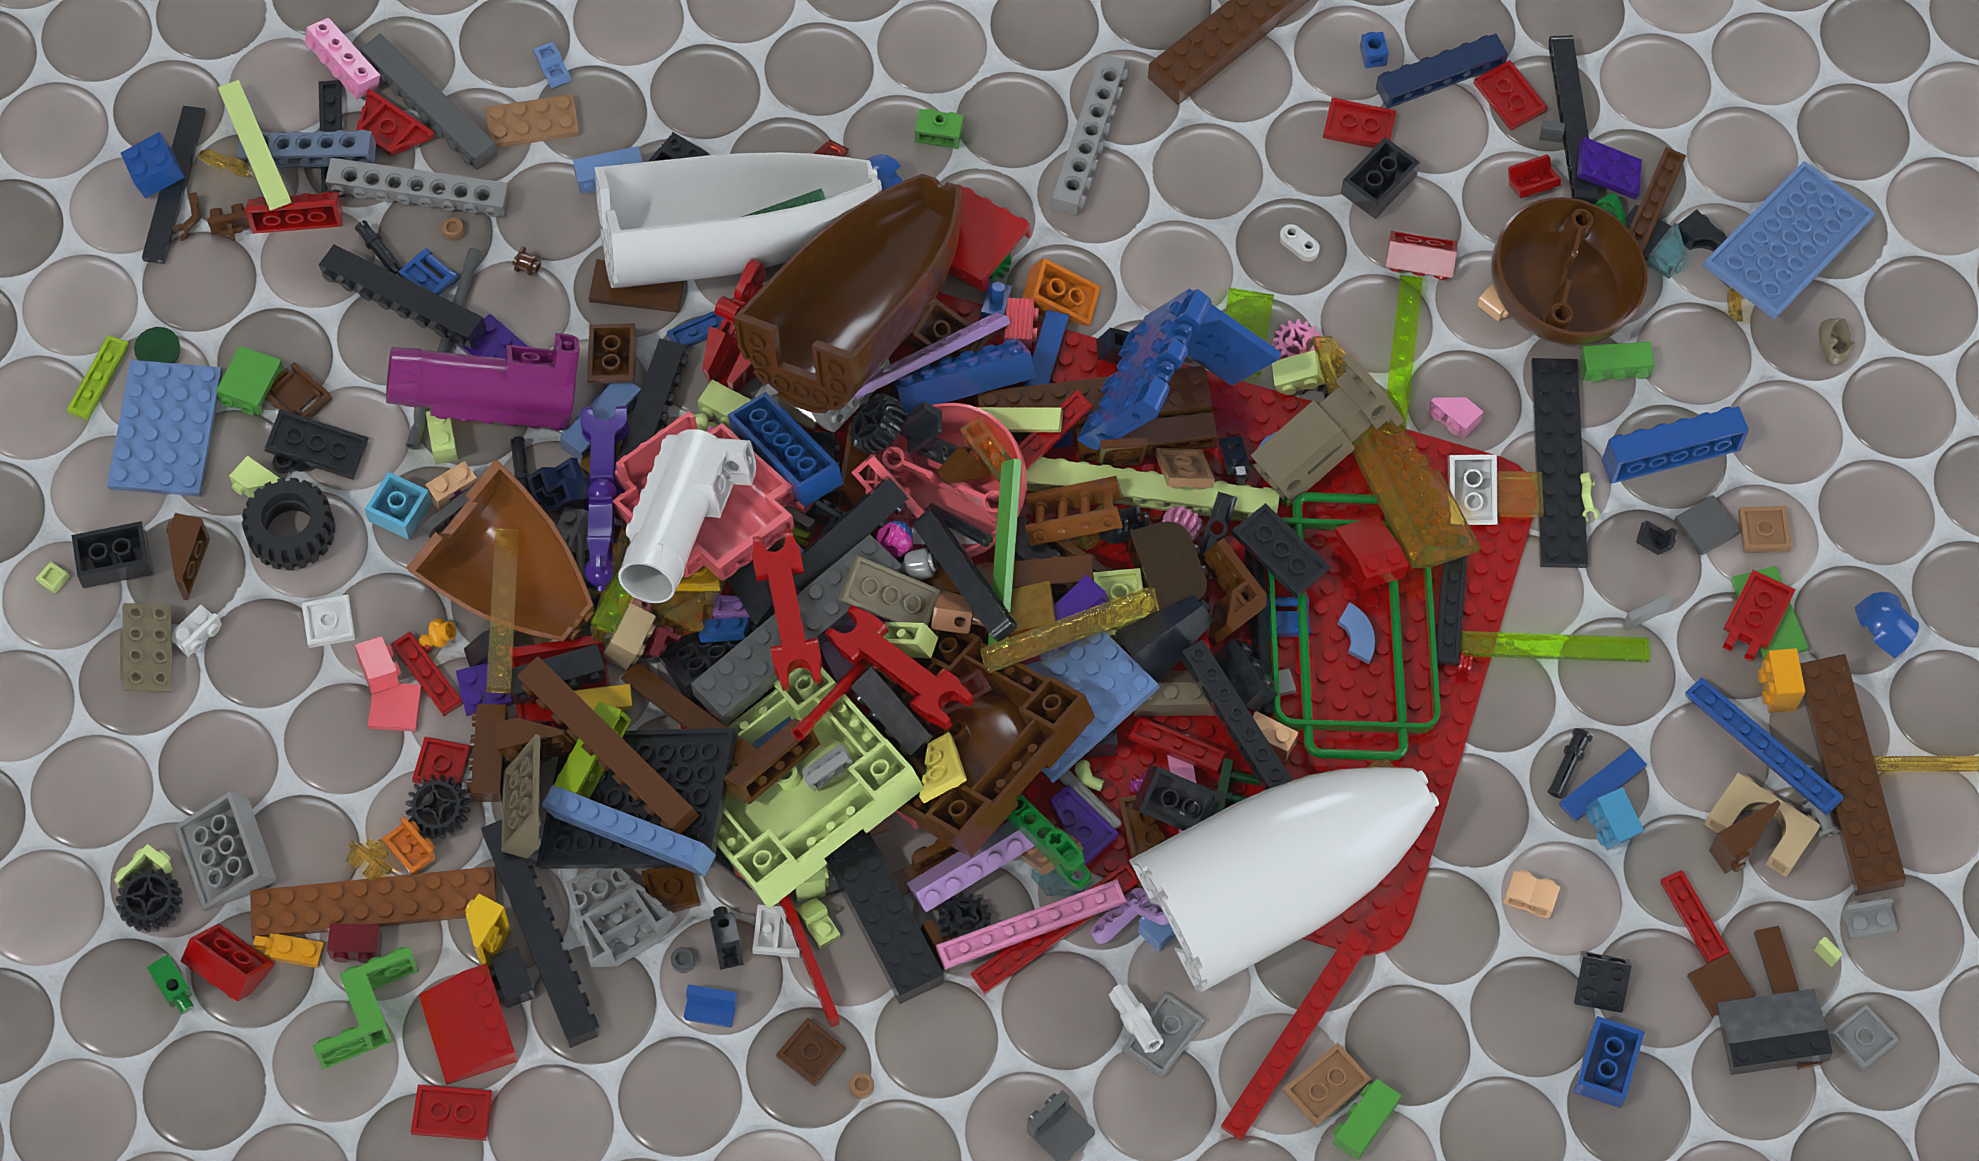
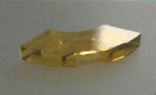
M212 149L201 150L198 155V159L219 170L226 168L232 171L234 175L241 177L254 176L252 167L238 158L224 156Z

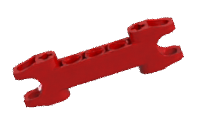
M791 530L784 531L785 545L777 552L767 551L762 545L760 536L753 537L752 554L757 582L769 580L781 640V645L771 646L770 651L774 672L779 679L783 691L790 690L789 675L797 668H805L810 671L815 685L822 684V660L818 638L805 640L793 575L804 573L800 549Z
M851 605L847 611L852 621L857 624L854 630L849 633H840L833 628H829L825 632L830 643L848 662L857 665L864 658L913 695L915 698L910 702V706L917 714L930 723L948 730L952 723L947 714L942 711L944 705L951 701H959L965 706L970 707L974 703L970 692L948 670L943 668L935 676L885 639L884 636L889 632L888 628L870 612Z

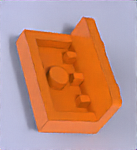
M403 816L400 819L401 825L383 837L382 840L410 874H416L436 859L433 852L435 846L427 837L423 839L420 836L419 832L421 831L413 820L408 822Z

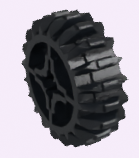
M882 393L874 395L873 398L869 397L867 403L863 402L861 409L857 410V415L853 417L854 422L850 425L852 428L849 432L851 436L850 441L856 449L869 455H878L881 451L885 452L887 446H892L893 440L897 439L896 436L902 431L900 428L905 423L902 420L905 417V413L901 403L894 397Z
M444 774L439 776L438 781L435 775L430 776L431 782L422 778L421 780L424 785L420 787L418 784H414L417 792L408 793L413 798V800H408L405 803L407 806L412 807L405 811L408 816H412L408 822L413 820L420 831L422 830L424 837H427L430 833L431 838L436 839L439 833L440 837L445 839L447 831L451 836L455 835L453 828L457 827L461 830L463 827L459 822L461 820L464 822L468 821V818L463 814L471 812V809L465 806L471 803V800L465 797L468 791L461 789V782L455 783V779L451 776L446 781ZM439 789L453 792L456 799H443ZM428 793H431L429 801L423 803L421 806V802L424 799V797ZM439 800V802L443 806H440L439 811L437 812L434 808L437 807V803ZM455 810L453 816L446 821L447 813ZM421 814L434 815L437 825L424 822Z
M151 867L148 873L140 869V875L138 876L131 873V881L123 879L125 888H118L120 896L116 897V902L119 904L116 909L118 913H121L120 918L122 921H126L128 927L134 926L138 932L144 927L146 933H149L151 927H154L155 931L159 932V925L163 924L165 927H168L167 920H176L173 913H181V908L178 905L183 904V899L180 897L182 890L178 887V881L176 879L172 880L173 877L170 873L164 875L162 869L155 873ZM155 885L165 888L168 891V895L156 892ZM131 906L142 908L144 915L133 912Z

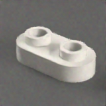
M1293 224L1286 225L1281 229L1280 242L1293 254L1307 262L1313 261L1318 257L1319 243L1305 231ZM1305 246H1311L1312 248L1307 249Z

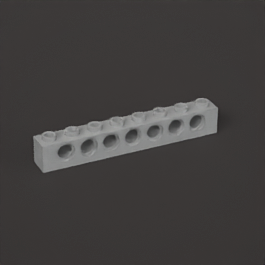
M1103 53L1100 55L1052 196L1051 210L1077 216L1079 208H1084L1086 202L1085 190H1090L1093 178L1090 176L1092 172L1097 170L1099 159L1096 158L1098 153L1102 154L1105 141L1102 140L1104 135L1108 136L1111 127L1109 119L1115 116L1117 109L1115 101L1116 99L1120 100L1123 87H1121L1122 81L1126 82L1129 69H1126V59Z
M337 158L330 159L326 178L328 191L339 192V195L351 194L357 198L372 197L379 201L393 200L405 205L414 203L426 208L435 206L447 211H453L454 209L463 210L469 214H475L476 212L484 213L490 217L505 216L510 193L508 183ZM352 177L356 178V179H355L354 181H352V182H348V181H347L349 178H352ZM371 181H378L375 185H369ZM393 184H400L397 188H391ZM416 187H422L420 191H413ZM438 190H444L442 194H435ZM460 193L467 194L465 197L462 198L457 197V195ZM483 196L489 197L485 201L479 200V198Z

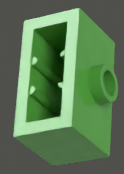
M920 108L915 128V143L959 149L963 130V115H958L955 112L946 113L934 109Z

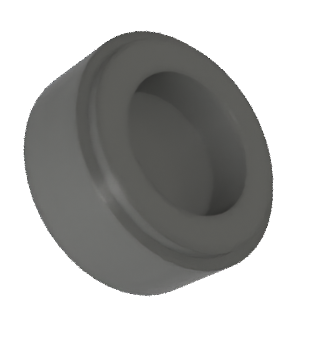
M680 947L673 951L671 965L675 971L687 973L694 968L696 960L691 949Z

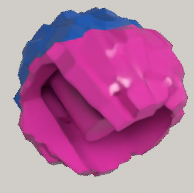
M891 521L878 530L877 542L894 558L905 555L913 548L912 530L905 522Z

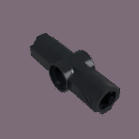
M1218 491L1199 548L1200 556L1222 538H1225L1237 497ZM1215 521L1221 522L1224 527L1223 532L1219 535L1213 534L1210 530V525Z

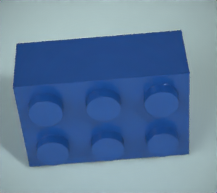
M1597 1016L1590 1032L1573 1093L1621 1108L1626 1099L1645 1032Z

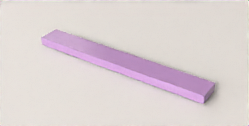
M994 313L876 371L853 398L858 399L1009 325L1008 316Z

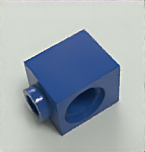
M1369 32L1361 36L1360 50L1365 69L1387 66L1389 52L1384 33Z

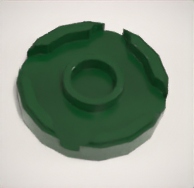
M149 328L136 339L134 345L135 356L139 361L175 363L180 356L179 339L168 328Z

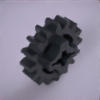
M960 893L959 898H956V896L950 897L949 901L943 902L938 913V924H943L941 931H948L947 938L950 939L953 936L960 937L990 926L991 913L987 912L988 905H981V898L973 900V894L971 893L968 898L964 897L963 893Z

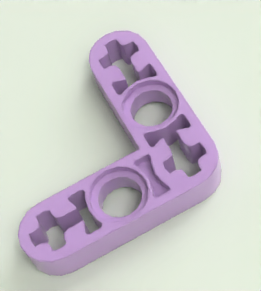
M1135 888L1125 895L1126 904L1112 908L1091 927L1090 933L1098 944H1103L1111 940L1137 915H1141L1159 925H1166L1169 922L1161 906L1151 904L1144 889Z

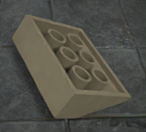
M537 734L534 735L503 772L501 851L527 859L534 851L539 849L541 844V837H539L541 825L539 809L542 803V798L540 797L542 778L540 777V735Z

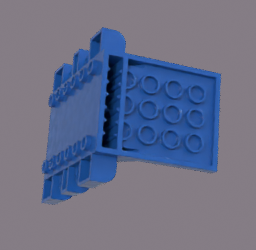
M1189 288L1147 314L1143 321L1130 330L1118 354L1123 357L1117 365L1118 371L1107 377L1101 389V392L1105 395L1099 402L1100 408L1089 414L1077 440L1091 449L1098 450L1100 440L1119 439L1156 418L1170 391L1168 383L1174 371L1182 366L1186 356L1205 366L1210 372L1233 386L1276 362L1281 352L1215 307L1211 299L1199 289L1193 291Z

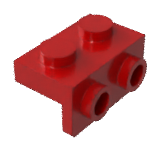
M1548 154L1508 167L1509 186L1520 199L1561 185V178L1551 168V160Z

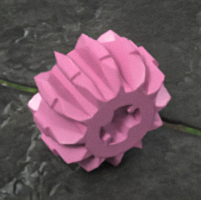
M1174 505L1163 516L1162 522L1170 521L1182 525L1189 532L1192 540H1195L1201 531V518L1198 517L1197 513H1193L1191 509H1186L1184 506L1178 507Z

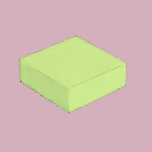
M51 561L35 579L55 594L70 578V575Z
M1827 937L1819 941L1814 949L1831 967L1842 956V952Z

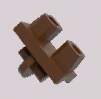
M242 203L233 204L231 206L232 213L225 215L222 208L210 209V218H207L212 235L220 234L221 237L229 235L230 240L234 241L236 240V233H241L243 229L250 228Z

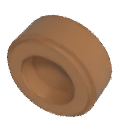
M448 218L442 223V234L447 240L456 241L463 237L465 229L460 219Z
M863 1072L855 1074L849 1083L851 1094L858 1099H865L871 1096L874 1091L873 1078Z

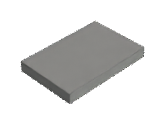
M1167 992L1162 995L1149 1013L1152 1024L1161 1035L1164 1043L1155 1052L1145 1053L1135 1036L1132 1035L1122 1049L1124 1053L1162 1079L1206 1020Z

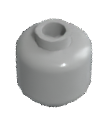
M926 548L906 553L904 562H901L903 574L918 581L933 577L935 571L938 570L936 558Z

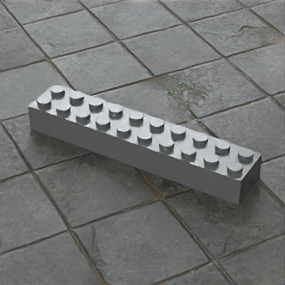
M870 534L797 595L805 640L818 638L819 648L828 641L825 632L829 628L839 632L852 621L847 611L851 605L840 601L839 597L855 555L902 574V565ZM772 615L691 683L693 695L725 726L729 725L774 687L773 683L778 680L774 672L770 651L771 646L781 645L776 615Z

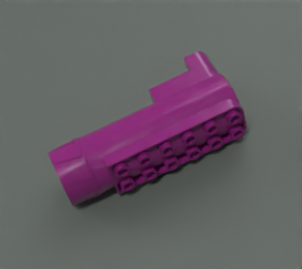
M555 333L553 349L506 345L505 358L437 352L422 348L391 347L386 384V403L413 408H430V416H435L439 419H447L449 417L458 418L461 421L479 420L487 424L499 422L509 426L519 424L527 425L531 428L550 427L553 430L561 431L569 426L573 411L580 352L579 339L574 335Z

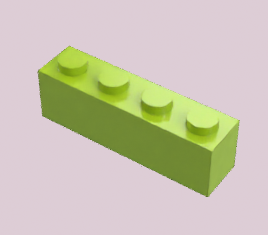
M598 702L594 709L622 738L632 719L621 709ZM578 739L562 771L558 774L554 786L590 799L605 770L596 762L599 757L595 753L590 756L581 747L583 742Z

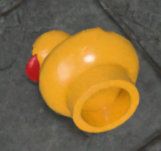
M435 618L429 623L428 634L421 635L418 642L427 652H431L433 646L442 648L450 640L455 639V625L451 621L447 622L442 618Z

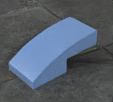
M554 42L533 49L539 66L551 89L571 81L570 74L562 62L561 55Z

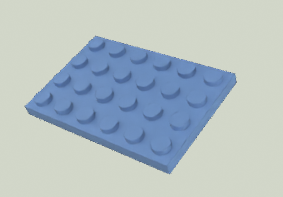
M130 360L108 477V489L201 497L218 401L216 390L221 382L223 373L221 367Z

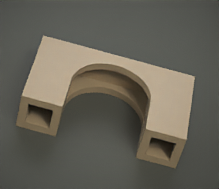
M1737 773L1708 815L1704 825L1718 833L1733 825L1742 814L1749 811H1758L1779 800L1781 804L1773 818L1780 826L1781 841L1769 857L1766 865L1787 878L1821 825L1812 816L1804 815L1796 810L1793 804L1777 798L1771 790L1763 789L1755 784L1754 780L1749 776Z

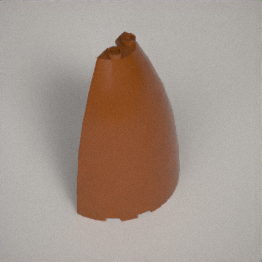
M495 459L465 495L469 500L442 533L435 532L406 569L436 592L477 616L503 627L559 641H565L569 638L573 641L581 633V625L585 621L587 623L591 621L596 614L584 577L568 544L550 516L528 490Z

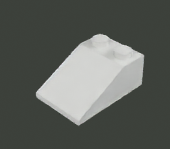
M1448 455L1450 525L1497 524V455Z

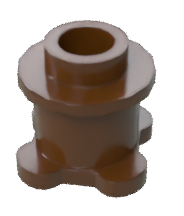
M522 246L512 261L514 271L518 272L521 269L526 271L529 276L537 273L541 267L540 256L527 253L526 247Z

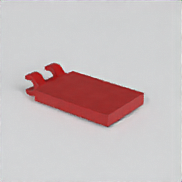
M1752 570L1723 630L1729 632L1722 648L1731 652L1736 640L1746 643L1750 646L1744 658L1753 662L1760 647L1767 650L1796 589Z

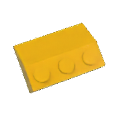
M478 893L475 900H470L465 912L480 965L487 963V966H490L492 964L490 956L500 952L511 934V928L504 906Z

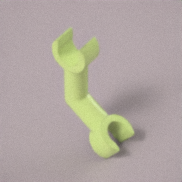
M1591 472L1582 473L1580 476L1582 483L1581 496L1585 508L1583 516L1586 517V522L1589 521V511L1594 513L1596 520L1600 517L1599 511L1594 508L1591 497V487L1595 485L1594 479L1591 480L1590 478Z

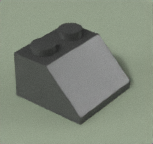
M564 507L557 528L576 560L575 536L578 534L585 535V543H588L589 512L583 509ZM585 552L586 564L590 560L589 552Z

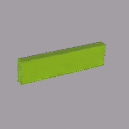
M107 335L67 408L68 414L89 421L130 347L129 342Z

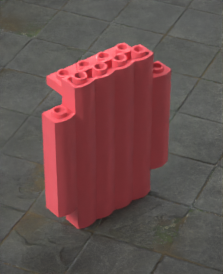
M690 411L678 417L669 426L658 431L652 438L641 443L635 450L616 462L617 470L614 471L616 482L625 492L618 495L613 500L616 514L627 524L631 522L634 507L640 501L641 490L645 489L648 474L652 472L655 457L660 453L662 440L668 434L677 435L685 430H698L695 416ZM723 423L708 432L717 438L740 440ZM755 452L756 474L752 485L733 484L721 517L704 518L683 574L685 578L693 575L705 565L721 581L731 577L740 567L747 565L753 560V537L760 536L763 547L768 550L777 540L785 537L784 531H792L795 528L792 515L785 509L795 498L792 485Z

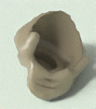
M1829 318L1821 322L1819 327L1820 345L1825 352L1827 361L1831 365H1838L1844 362L1849 355V351L1855 346V342L1850 339L1851 334L1847 321L1844 318Z

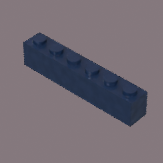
M1496 33L1490 36L1485 35L1471 43H1463L1457 48L1444 50L1438 55L1425 57L1411 65L1405 64L1400 69L1382 73L1378 76L1376 90L1386 108L1389 109L1484 74L1505 63L1508 53Z

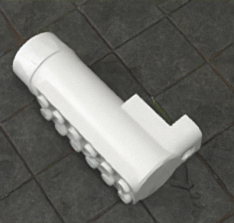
M697 429L685 430L677 435L668 434L662 440L660 453L655 457L652 472L648 474L645 489L641 490L640 501L634 507L632 520L626 527V535L631 543L626 550L623 564L618 574L619 582L626 592L639 600L649 603H662L673 597L685 572L687 560L704 518L721 517L733 484L751 486L756 474V460L752 444L749 440L717 438L711 433Z

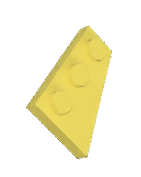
M949 732L928 743L925 758L927 769L926 774L922 777L924 788L920 791L919 795L923 803L967 781L954 739Z

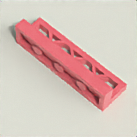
M873 454L851 472L869 492L872 488L868 483H874L875 487L881 482L877 480L878 475L882 480L888 476L909 498L905 501L907 504L906 515L895 514L894 512L890 515L895 521H901L900 518H905V523L908 526V518L917 519L925 512ZM868 464L875 471L874 480H864L859 474Z

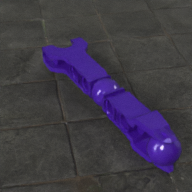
M617 406L614 415L607 420H599L594 417L592 407L581 408L580 424L582 436L591 443V484L587 491L589 499L587 541L590 560L586 564L584 573L587 580L598 591L605 589L615 572L612 564L614 537L613 500L617 496L614 471H616L617 444L628 435L627 406Z

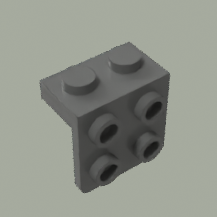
M1063 1090L1058 1095L1053 1093L1046 1100V1106L1040 1112L1035 1110L1027 1119V1133L1055 1161H1069L1095 1135V1129L1069 1105L1070 1096Z

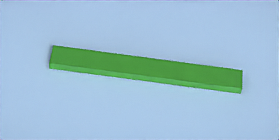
M1015 458L1003 461L1001 465L992 589L1009 612L1011 610L1022 462L1020 459ZM989 634L988 646L993 649L1007 647L1009 636L999 643Z

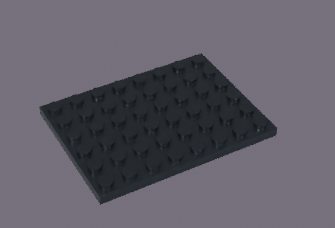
M735 728L625 731L622 739L700 815L681 835L704 843L715 854L728 788L724 777L731 772L738 731ZM568 756L558 757L553 785L567 762ZM611 769L603 772L590 800L662 827L659 824L661 819L657 815L653 818L643 808L646 804L642 800L636 802L628 794L630 788L626 784L621 787L612 778L615 773ZM547 812L536 866L540 869L678 867L554 818Z

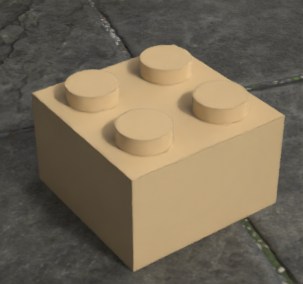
M630 603L619 619L601 658L624 670H627L630 664L635 665L646 647L645 643L656 625L652 624L656 616Z

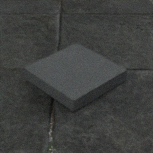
M1714 495L1675 517L1676 523L1701 556L1739 535L1741 531Z

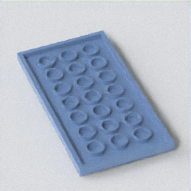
M1803 161L1704 261L1702 266L1775 320L1873 219L1876 213L1807 162Z

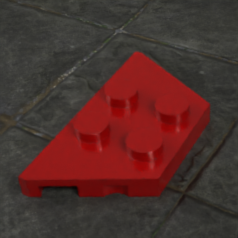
M370 88L367 90L366 102L362 107L361 118L358 120L356 131H371L376 141V147L388 155L394 156L435 138L434 131Z

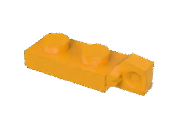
M270 934L269 938L255 936L253 943L256 950L265 951L264 955L270 957L271 960L319 968L325 946L324 942L280 934Z

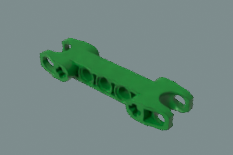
M1020 794L1016 798L1018 806L1006 819L1054 865L1057 873L1074 888L1082 889L1092 881L1089 869L1083 864L1085 858L1082 850L1064 831L1056 829ZM1076 871H1082L1085 874V877L1079 881L1072 879V875Z

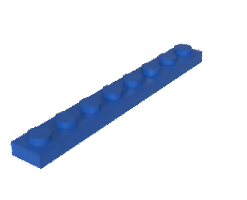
M1701 677L1685 692V696L1823 814L1828 815L1843 800V795L1704 678Z

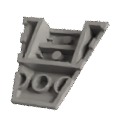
M590 868L566 882L591 967L619 966L659 943L676 920L675 914L665 909L661 902L651 897L641 885L636 884L621 868Z

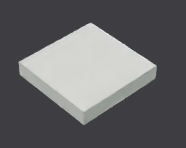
M349 595L302 603L309 648L356 640Z

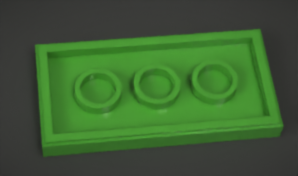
M1776 566L1757 570V572L1783 583ZM1751 572L1731 578L1737 598H1739ZM1791 602L1767 650L1762 647L1758 650L1762 661L1770 650L1797 648L1798 653L1808 650V645Z

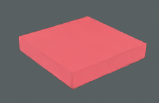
M399 683V686L373 693L368 728L416 732L422 686Z

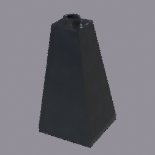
M1192 594L1117 630L1115 634L1141 668L1159 684L1181 659L1182 651L1192 646L1214 621L1208 613L1212 609L1204 599L1199 601Z

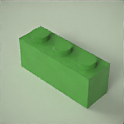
M1651 341L1583 346L1580 354L1583 381L1599 382L1603 379L1623 380L1632 377L1644 379L1652 375L1655 366Z
M1376 1079L1372 1085L1368 1083L1360 1094L1363 1097L1359 1104L1356 1102L1352 1104L1347 1112L1349 1116L1345 1123L1340 1122L1333 1131L1335 1135L1333 1144L1357 1161L1397 1107L1402 1096L1379 1079Z

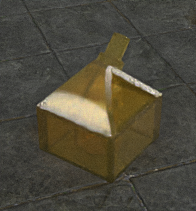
M675 591L673 597L668 601L651 603L653 614L660 625L675 629V634L677 635L691 634L696 631H702L704 628L703 621L706 620L708 614L705 591Z

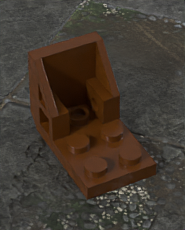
M1224 538L1199 557L1202 564L1206 566L1207 571L1216 580L1218 587L1226 593V596L1214 604L1212 618L1214 621L1210 626L1209 640L1214 646L1264 609L1267 598L1265 591Z

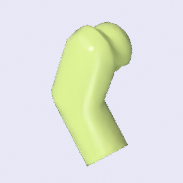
M1079 761L1075 766L1077 778L1086 787L1101 791L1104 780L1092 776L1088 761Z

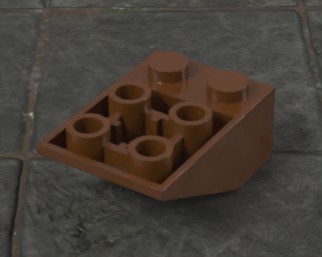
M520 718L495 723L497 750L511 763L535 734L540 735L541 762L550 761L558 756H569L577 743L564 730Z

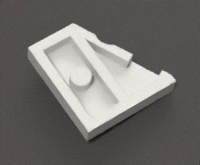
M766 905L757 906L753 954L800 958V950L797 947L782 906H772L770 909Z

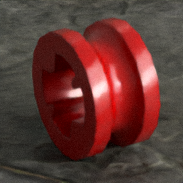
M1461 652L1457 673L1464 671L1466 675L1470 674L1473 654L1466 656L1464 652Z

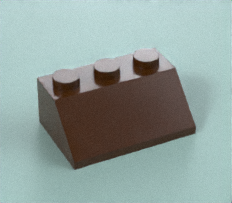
M849 423L841 472L844 484L840 486L841 506L853 507L866 495V488L851 472L870 456L856 449L850 441L851 436L849 432L852 430L850 427L852 423ZM869 464L859 472L864 480H866Z

